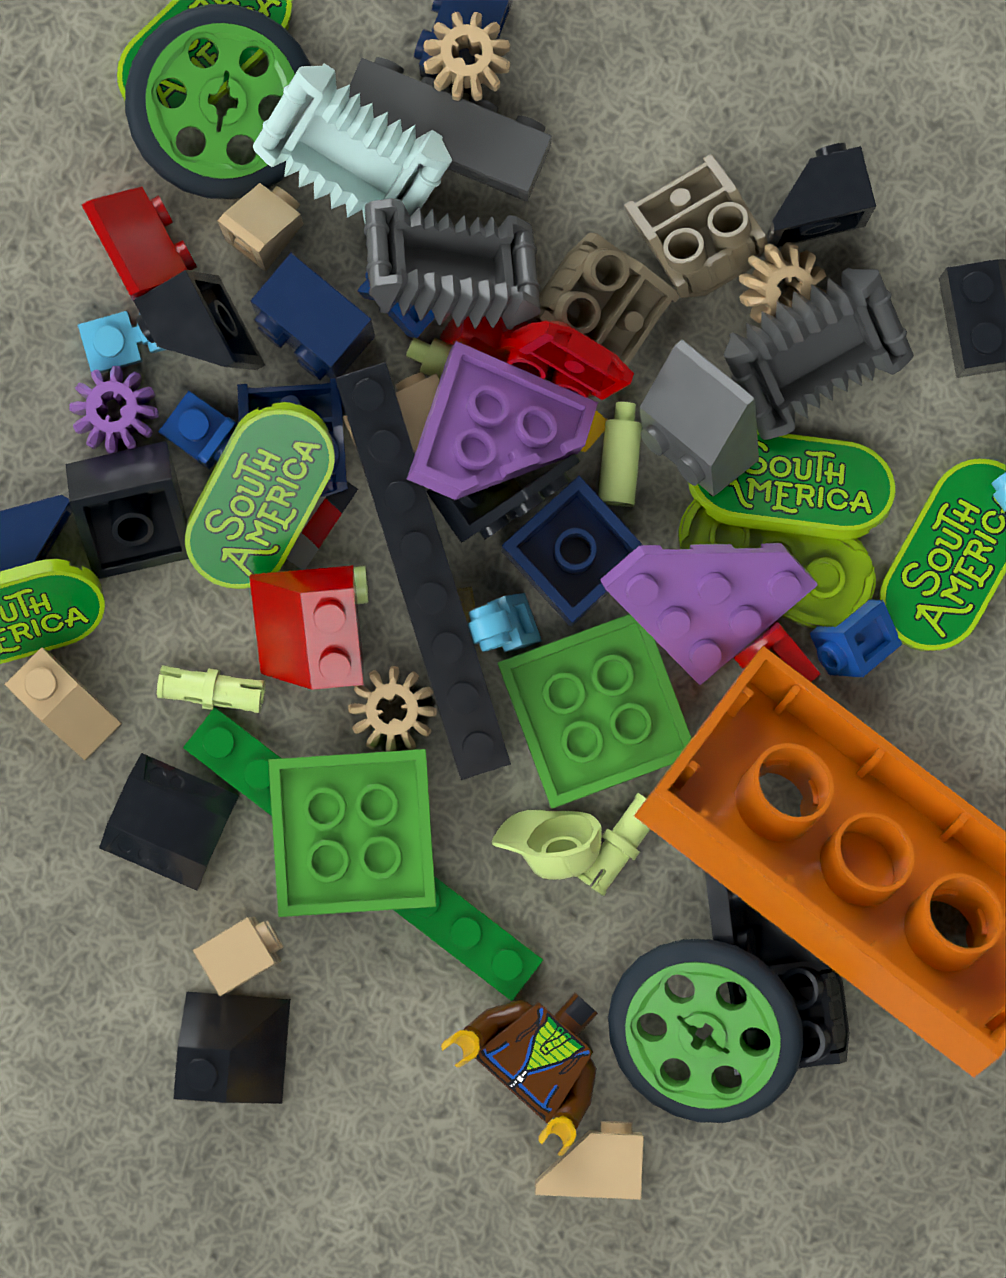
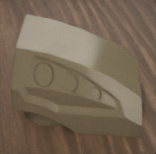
M712 154L703 158L704 163L637 203H634L632 200L624 205L625 211L633 225L662 265L680 298L706 296L752 268L748 262V257L754 255L760 258L764 253L765 245H768L765 233L751 214L738 189Z
M588 233L566 254L539 294L541 311L538 316L533 318L540 322L546 320L568 324L615 353L628 367L630 361L671 302L676 303L680 296L672 286L645 265L612 245L599 234Z

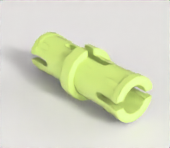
M162 665L157 683V698L203 704L202 709L209 710L219 706L260 713L265 694V681L220 675V670L210 668L207 672H200Z
M639 793L635 795V799L613 830L606 829L601 836L605 841L601 845L600 852L592 867L577 876L590 886L598 873L603 869L591 887L602 896H605L607 889L629 858L635 860L639 855L640 851L637 850V847L651 830L634 817V814L646 800Z

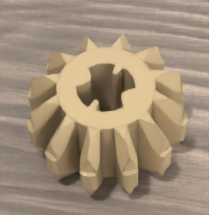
M459 12L453 13V29L450 30L445 24L437 22L434 25V33L439 40L430 39L424 42V51L433 56L424 62L425 73L438 74L434 81V88L437 91L444 90L452 83V99L456 101L461 100L464 88H471V94L475 101L481 100L482 83L489 89L497 91L500 88V80L495 73L504 74L510 70V62L501 57L510 51L509 40L496 39L500 32V25L497 22L490 23L482 30V14L474 12L471 16L470 25H463L462 16ZM468 48L470 54L475 55V63L465 65L463 58H459V50Z
M787 242L781 251L773 244L765 245V260L763 261L754 255L748 257L749 264L755 270L753 274L745 273L739 276V282L749 287L740 296V301L745 306L752 307L750 317L753 320L761 323V311L776 317L777 301L791 308L793 292L810 300L811 284L816 286L826 277L824 269L813 267L816 261V256L808 250L799 253L797 245ZM782 279H785L784 282L789 287L786 292L781 294L782 292L777 285ZM816 286L817 288H819L820 290H822L823 292L826 293V291H825L824 289H822V288Z
M397 666L390 667V683L383 684L381 676L376 670L371 671L369 676L376 689L371 692L363 685L355 686L354 691L359 696L367 699V704L354 703L348 706L350 714L367 715V719L357 722L352 727L354 733L361 734L373 727L375 730L366 743V746L370 749H374L379 744L383 735L387 737L386 752L397 750L396 737L402 736L408 750L416 749V743L409 732L414 728L422 736L429 737L431 734V729L418 721L419 716L428 718L437 716V709L435 707L418 706L419 702L433 695L432 689L425 687L413 694L411 690L417 684L419 675L416 672H411L404 684L400 685L398 684L400 672ZM396 697L403 699L406 704L402 705L401 708L403 711H407V714L402 721L394 718L389 724H386L380 720L379 717L383 716L384 712L378 709L383 700L392 703Z

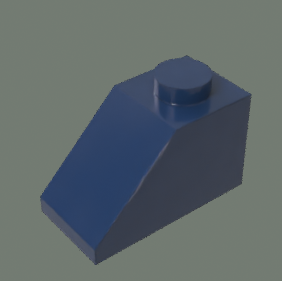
M61 494L0 511V572L46 559L73 513L69 498Z

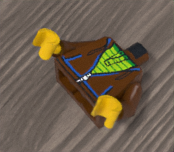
M574 993L555 1015L539 1001L531 1005L526 1001L517 1000L488 1008L463 1030L454 1033L441 1044L442 1050L449 1047L452 1043L459 1045L463 1050V1059L454 1065L455 1067L460 1068L475 1058L547 1123L538 1138L541 1145L549 1134L558 1135L563 1141V1147L558 1152V1155L562 1156L574 1143L576 1129L592 1102L597 1072L594 1061L590 1058L593 1050L578 1035L598 1013L578 994Z

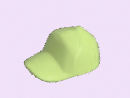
M525 810L510 816L500 826L492 839V845L521 854L532 871L543 879H566L577 877L592 867L600 852L602 829L601 824L593 815L584 812Z

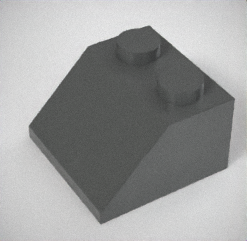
M681 340L672 349L640 406L641 437L645 445L658 456L663 454L672 461L687 482L694 486L699 484L714 497L759 461L755 398L684 340Z

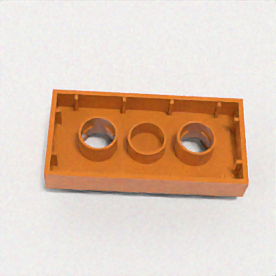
M762 646L634 814V817L974 1078L998 1060L1006 1049V831L779 657ZM767 773H773L792 782L803 796L800 804L801 817L789 816L775 809L763 795L759 784V777ZM931 901L947 903L964 915L969 922L966 929L968 948H962L950 943L938 932L930 914Z

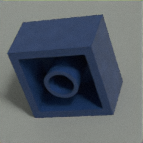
M292 253L288 255L250 300L256 314L253 320L259 325L258 331L280 349L285 343H288L295 349L294 354L299 358L297 363L318 381H321L325 375L329 378L342 376L375 337L372 319Z
M578 476L502 544V553L562 619L572 627L609 593L604 588L600 579L639 545L643 544L588 484Z

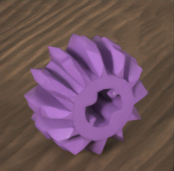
M119 366L112 367L110 381H105L103 375L96 369L91 372L92 379L97 385L92 390L83 383L77 384L75 389L82 397L86 398V402H72L69 409L74 414L85 415L73 424V428L78 434L91 431L86 441L90 448L95 449L106 437V451L108 454L118 451L119 439H123L128 449L137 448V443L131 435L135 431L139 432L143 437H151L153 431L141 420L158 418L159 411L156 407L144 405L155 397V393L151 387L137 390L142 380L139 373H131L123 383V373ZM115 399L119 405L126 401L127 405L120 409L121 419L113 421L107 415L105 420H103L102 415L108 412L106 404L108 401Z

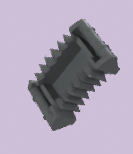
M399 199L376 200L365 205L366 224L363 232L367 238L368 264L366 271L370 283L369 294L377 302L379 312L388 313L398 302L403 317L414 305L420 321L432 309L439 326L451 314L457 327L469 316L474 329H476L485 316L492 329L502 317L506 328L509 330L540 314L539 292L541 286L538 283L535 258L537 248L534 245L533 227L530 223L517 216L508 215L506 220L497 228L494 218L491 216L485 227H483L479 217H477L471 227L468 228L464 215L455 226L448 213L438 223L433 210L429 212L425 219H423L420 207L413 214L409 215L403 202Z
M849 267L842 271L841 286L828 277L826 293L811 284L810 300L793 292L791 308L777 301L776 317L761 311V328L746 323L747 339L734 332L729 334L730 340L724 352V358L732 373L731 379L755 398L757 430L761 439L768 440L794 431L795 412L808 418L807 403L820 408L819 393L833 401V386L848 392L849 379L862 386V374L873 381L875 368L893 375L901 371L912 360L914 354L906 337L907 331L899 321L891 301V292L886 289L879 270L851 269Z

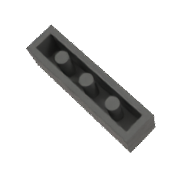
M377 57L374 62L361 58L350 83L349 98L360 93V107L373 103L374 118L388 112L387 126L401 119L402 132L415 125L416 138L431 130L443 136L442 141L452 159L451 164L447 168L448 170L528 202L551 148L552 135L544 133L546 129L544 125L525 116H517L515 121L497 113L498 107L485 99L475 101L471 96L469 101L462 98L460 101L453 100L449 86L444 90L437 91L434 88L435 79L423 77L420 82L403 75L404 69L400 65L390 60Z

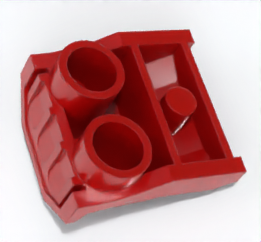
M544 320L542 322L530 323L516 330L505 331L502 333L497 347V351L506 355L509 353L506 363L542 379L546 377L550 382L586 398L595 396L604 400L630 385L634 375L615 353L564 322Z

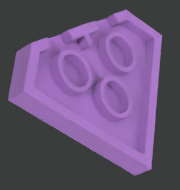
M456 341L449 351L407 480L456 500L566 459L574 453L578 454L585 446L598 402Z
M782 543L761 544V548H733L732 544L690 545V549L663 550L660 545H639L600 579L604 588L699 685L703 684L818 585L812 575Z

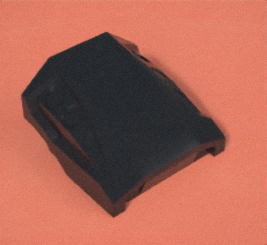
M141 753L127 778L109 818L99 849L198 891L209 861L240 796Z
M823 961L767 965L779 976L792 995L802 1021L803 1049L799 1068L847 1062L850 1032L844 986L840 974ZM727 982L730 1003L734 1005L744 1003L747 1000L744 988L735 982ZM754 1027L743 1031V1039L752 1049L764 1050L770 1046V1038L762 1029ZM734 1068V1074L740 1075V1073Z

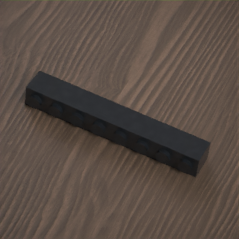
M384 362L336 377L335 381L460 779L464 780L511 765L426 489L422 485L407 480L415 454L387 364Z

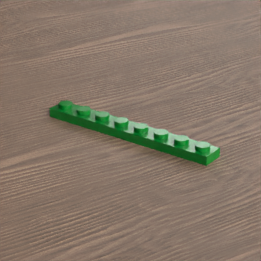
M214 707L183 748L272 816L269 759L282 758ZM435 876L436 907L393 909L510 1001H513L543 961L537 954Z

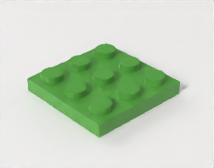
M630 614L497 663L551 809L672 765L691 740L690 732L655 639Z
M426 749L269 759L278 917L436 907Z

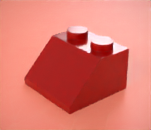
M143 186L90 199L81 204L132 300L139 298L184 270L191 271L197 268L184 241L173 244L165 227L172 224L173 221L161 198L158 195L150 200Z
M353 565L250 574L249 579L261 674L311 690L363 685V651Z

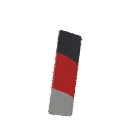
M348 481V489L325 497L298 536L287 560L300 569L306 570L359 490Z

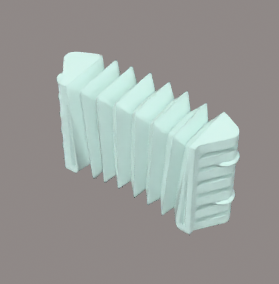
M324 63L322 66H303L298 69L290 84L284 87L283 96L269 119L263 122V129L253 144L254 151L269 166L274 167L286 161L284 177L299 171V188L314 182V200L330 194L331 209L346 204L347 218L362 210L364 224H366L365 205L371 201L390 198L399 199L403 202L409 215L413 214L419 207L421 209L430 193L441 184V177L452 162L442 141L443 136L431 130L416 138L415 125L402 132L401 119L387 126L388 112L374 118L373 103L360 107V93L349 98L350 85L337 89L335 70Z

